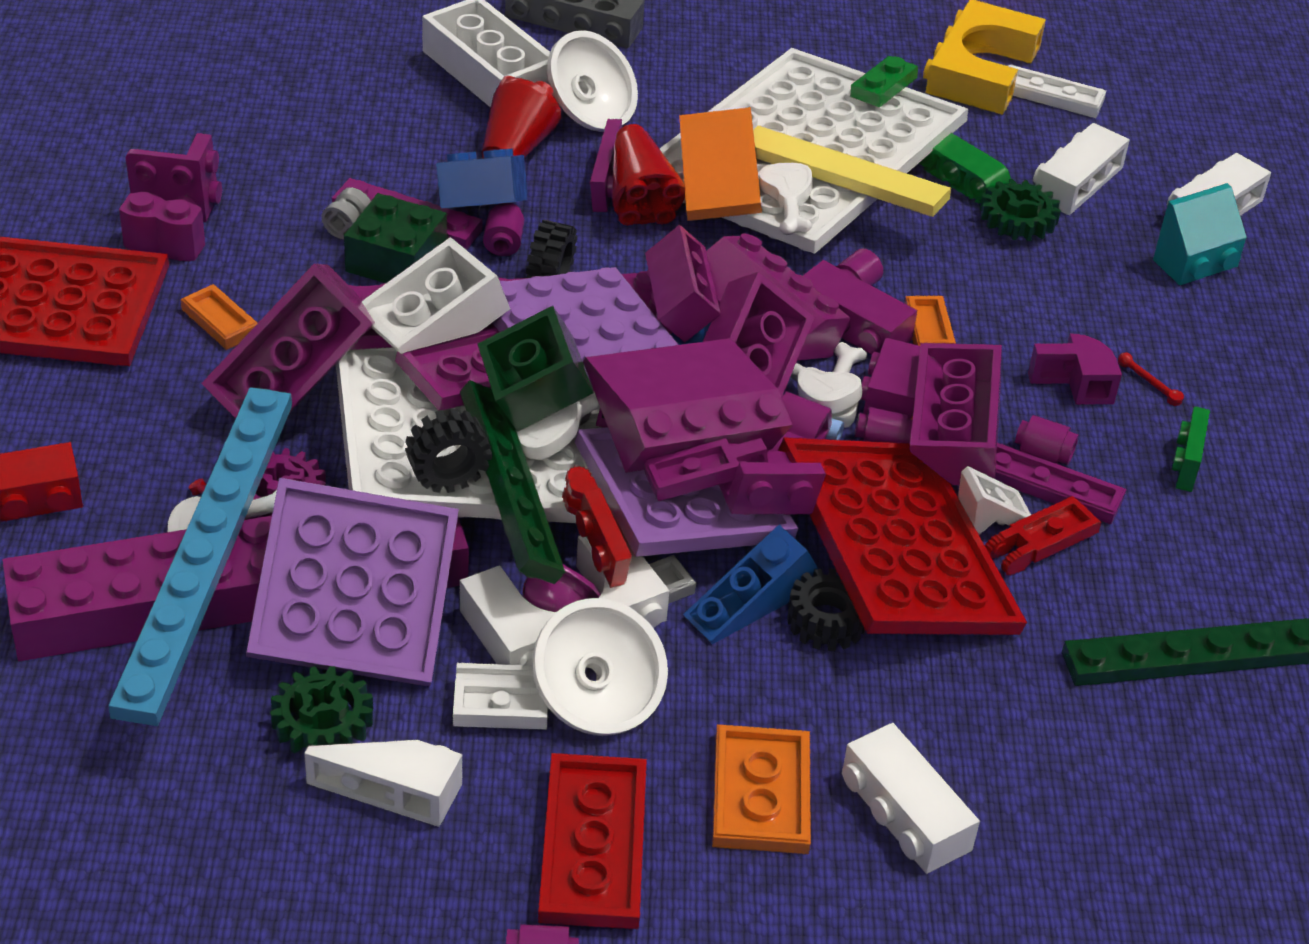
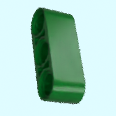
M953 133L945 137L933 148L930 154L919 162L920 165L925 167L923 168L925 171L943 182L951 183L949 186L970 199L975 198V202L981 204L982 196L986 194L988 186L995 188L998 181L1008 185L1009 179H1011L1005 165Z

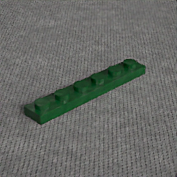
M469 380L460 391L466 411L470 412L472 418L475 416L478 419L491 446L492 460H487L489 468L485 473L488 476L495 497L494 500L501 515L505 534L508 537L515 558V564L519 572L525 576L555 584L565 574V569L516 429L495 401L492 389Z
M1309 618L1064 641L1061 653L1075 686L1309 664Z

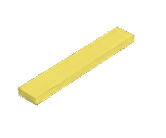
M759 125L753 130L756 159L771 164L801 163L811 169L813 178L931 217L950 199V187Z

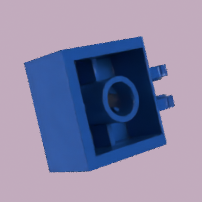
M513 148L483 151V159H477L476 152L446 154L447 162L436 163L441 209L527 200L524 155L513 156Z

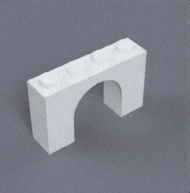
M619 525L618 527L632 555L627 580L624 585L610 588L604 573H599L594 566L591 553L592 547L587 537L578 536L576 567L586 579L598 588L601 593L599 598L617 601L629 606L642 615L653 628L667 621L669 589L643 556H635ZM500 565L460 580V612L496 664L522 665L523 667L533 665V651L537 637L546 622L557 612L540 609L524 599Z

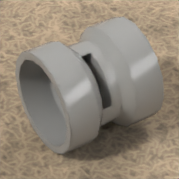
M353 187L346 188L337 196L335 202H332L323 210L321 215L322 223L330 234L344 239V234L371 201L361 190Z

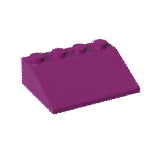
M731 338L585 357L583 360L625 473L644 470L643 462H646L645 460L725 438L728 443L737 444L762 438L767 450H772L793 425L778 388Z

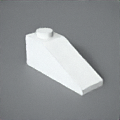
M420 740L309 746L305 751L307 784L440 827L462 786V754L454 752L445 746H435Z

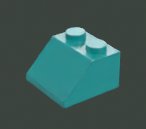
M1225 183L1168 201L1153 261L1179 285L1238 267L1247 237L1232 187Z

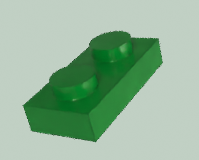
M888 56L851 84L850 97L880 108L917 79L918 66L906 62L900 57Z
M1194 406L1190 421H1181L1176 444L1183 445V447L1177 446L1171 470L1178 472L1177 489L1189 492L1193 490L1202 460L1210 413L1208 409Z

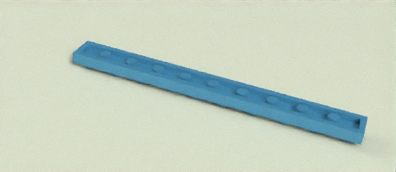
M249 388L110 701L109 712L111 719L152 726L159 725L292 408L291 393Z

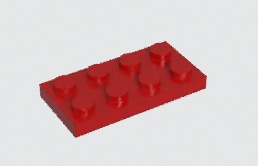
M551 753L538 923L639 929L647 759Z

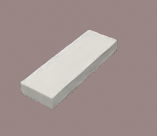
M1008 65L1018 69L1013 96L1093 118L1097 117L1105 100L1106 91L1103 89Z

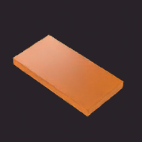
M751 107L679 115L687 220L693 221L762 213Z

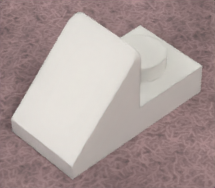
M969 466L961 471L958 498L979 535L995 521L1000 525L1007 524L1010 526V524L1031 515L1018 490Z

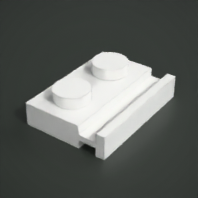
M457 663L453 726L547 730L548 707L537 689L533 665L523 667L522 665Z

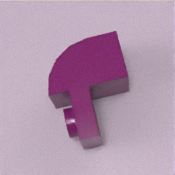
M1072 333L1069 335L1068 343L1034 344L1028 370L1031 384L1069 383L1075 404H1114L1122 377L1117 358L1109 347L1089 336Z

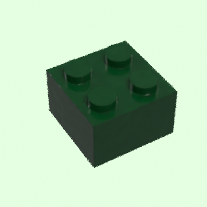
M377 193L344 234L345 272L388 283L447 240V212Z
M553 305L477 344L495 401L517 432L594 393L574 337Z

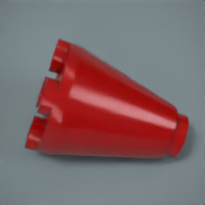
M509 75L502 78L492 98L482 148V159L484 158L483 151L513 148V156L524 155L525 158L556 128L561 119V108L553 97V88L544 81L532 82Z
M629 124L622 127L616 134L614 146L612 205L620 223L628 226L653 222L667 224L673 221L676 217L675 211L680 208L685 199V185L642 126Z

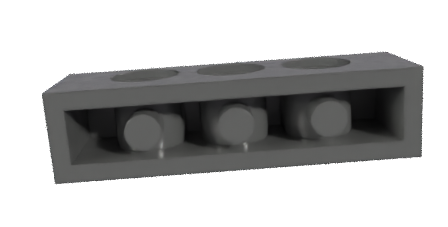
M505 0V17L567 33L590 31L603 36L614 45L629 48L643 29L645 0Z

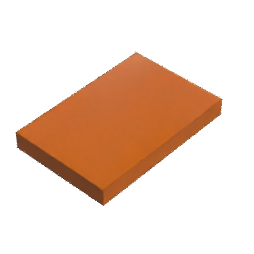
M717 724L712 847L809 854L811 845L810 731Z

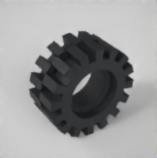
M545 219L542 220V223L540 222L538 231L536 230L534 233V242H531L530 245L531 252L527 257L529 264L526 267V278L571 272L570 268L575 260L573 256L577 249V246H575L577 230L574 226Z
M451 408L448 416H445L443 410L435 412L436 419L430 420L428 415L421 419L424 426L421 428L414 425L411 429L413 436H407L405 441L407 445L405 452L418 482L420 481L421 485L426 489L431 486L433 492L440 493L444 486L447 493L455 492L454 485L460 484L462 489L469 487L467 480L470 478L475 482L481 478L478 470L487 471L489 468L487 460H492L491 446L478 419L475 416L472 418L468 411L464 410L460 415L458 409ZM461 445L451 454L436 457L442 450L448 447Z
M822 568L815 569L813 577L806 572L801 576V581L797 579L794 582L790 594L787 622L788 625L791 624L790 631L793 635L800 633L799 641L806 644L809 640H813L812 648L820 650L822 643L827 644L828 651H836L838 643L842 649L849 648L851 641L856 644L860 640L861 634L864 635L865 628L840 577L836 576V569L829 568L828 575L823 574ZM829 605L840 609L842 612L830 614L822 612L815 607Z

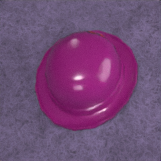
M563 565L565 574L555 584L538 578L527 577L523 586L524 599L540 609L551 612H558L563 607L579 600L599 598L601 593L592 582Z

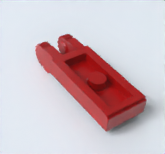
M574 466V468H570L567 471L565 477L567 486L566 488L564 487L562 494L563 502H565L564 506L567 512L576 515V525L581 537H587L592 547V560L596 570L599 573H604L610 588L624 585L632 558L630 550L601 489L598 488L594 477H591L592 473H589V469L587 470L585 467Z
M1071 496L1010 524L1008 529L991 537L985 544V547L993 559L1007 554L1014 545L1018 547L1016 551H1012L1005 556L1001 564L1002 570L1011 576L1025 570L1032 561L1036 563L1099 533L1102 522L1074 496Z

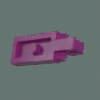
M725 438L645 460L646 462H643L644 472L657 501H662L733 481L739 462L768 463V451L762 438L741 444L728 443Z

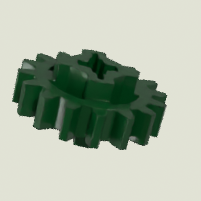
M1009 179V184L1005 185L998 181L995 188L988 186L986 194L982 196L980 218L981 220H988L986 226L988 229L997 227L999 229L998 235L1000 236L1006 234L1011 236L1012 240H1016L1019 235L1024 236L1027 241H1031L1032 235H1036L1043 239L1046 232L1053 233L1055 225H1058L1061 209H1059L1060 201L1052 199L1054 194L1052 191L1043 193L1041 191L1042 185L1040 184L1035 186L1029 184L1027 180H1024L1022 184H1017L1013 179Z
M316 666L310 667V676L307 677L294 672L292 674L293 684L281 682L278 685L279 695L271 697L272 711H270L272 729L277 730L279 743L290 740V748L293 753L309 746L352 744L353 738L364 741L366 739V728L373 726V696L371 693H367L366 682L362 680L353 683V672L347 671L342 676H337L335 666H330L326 674H319ZM348 703H349V704L351 705V707L353 708V711L349 710V705H348ZM292 712L296 713V720L291 715Z

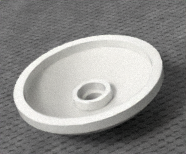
M590 31L568 33L554 44L547 62L548 80L554 90L553 95L564 112L583 127L599 132H604L607 119H622V125L629 121L637 106L638 90L632 68L622 52L603 36Z
M590 598L579 600L563 607L546 622L534 646L533 674L541 698L558 719L578 731L599 736L616 735L629 731L645 721L655 711L664 695L668 667L663 644L654 628L642 615L620 602L603 598ZM585 668H591L595 671L597 675L596 681H591L586 677Z

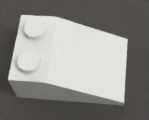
M451 237L362 301L375 322L371 328L400 354L479 333L510 310L498 276Z

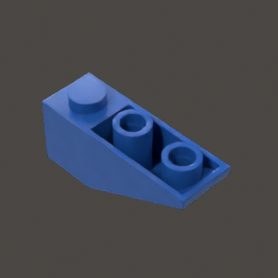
M779 524L683 615L713 645L788 604L794 582L797 579L801 581V576L806 572L813 577L814 570L819 568L808 550Z

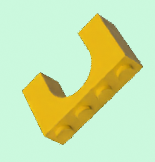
M969 0L964 10H958L954 25L948 26L944 42L937 44L933 59L927 60L923 72V78L928 79L925 93L1003 115L1013 98L1018 69L987 61L973 54L992 53L1031 64L1040 49L1046 19L977 0Z

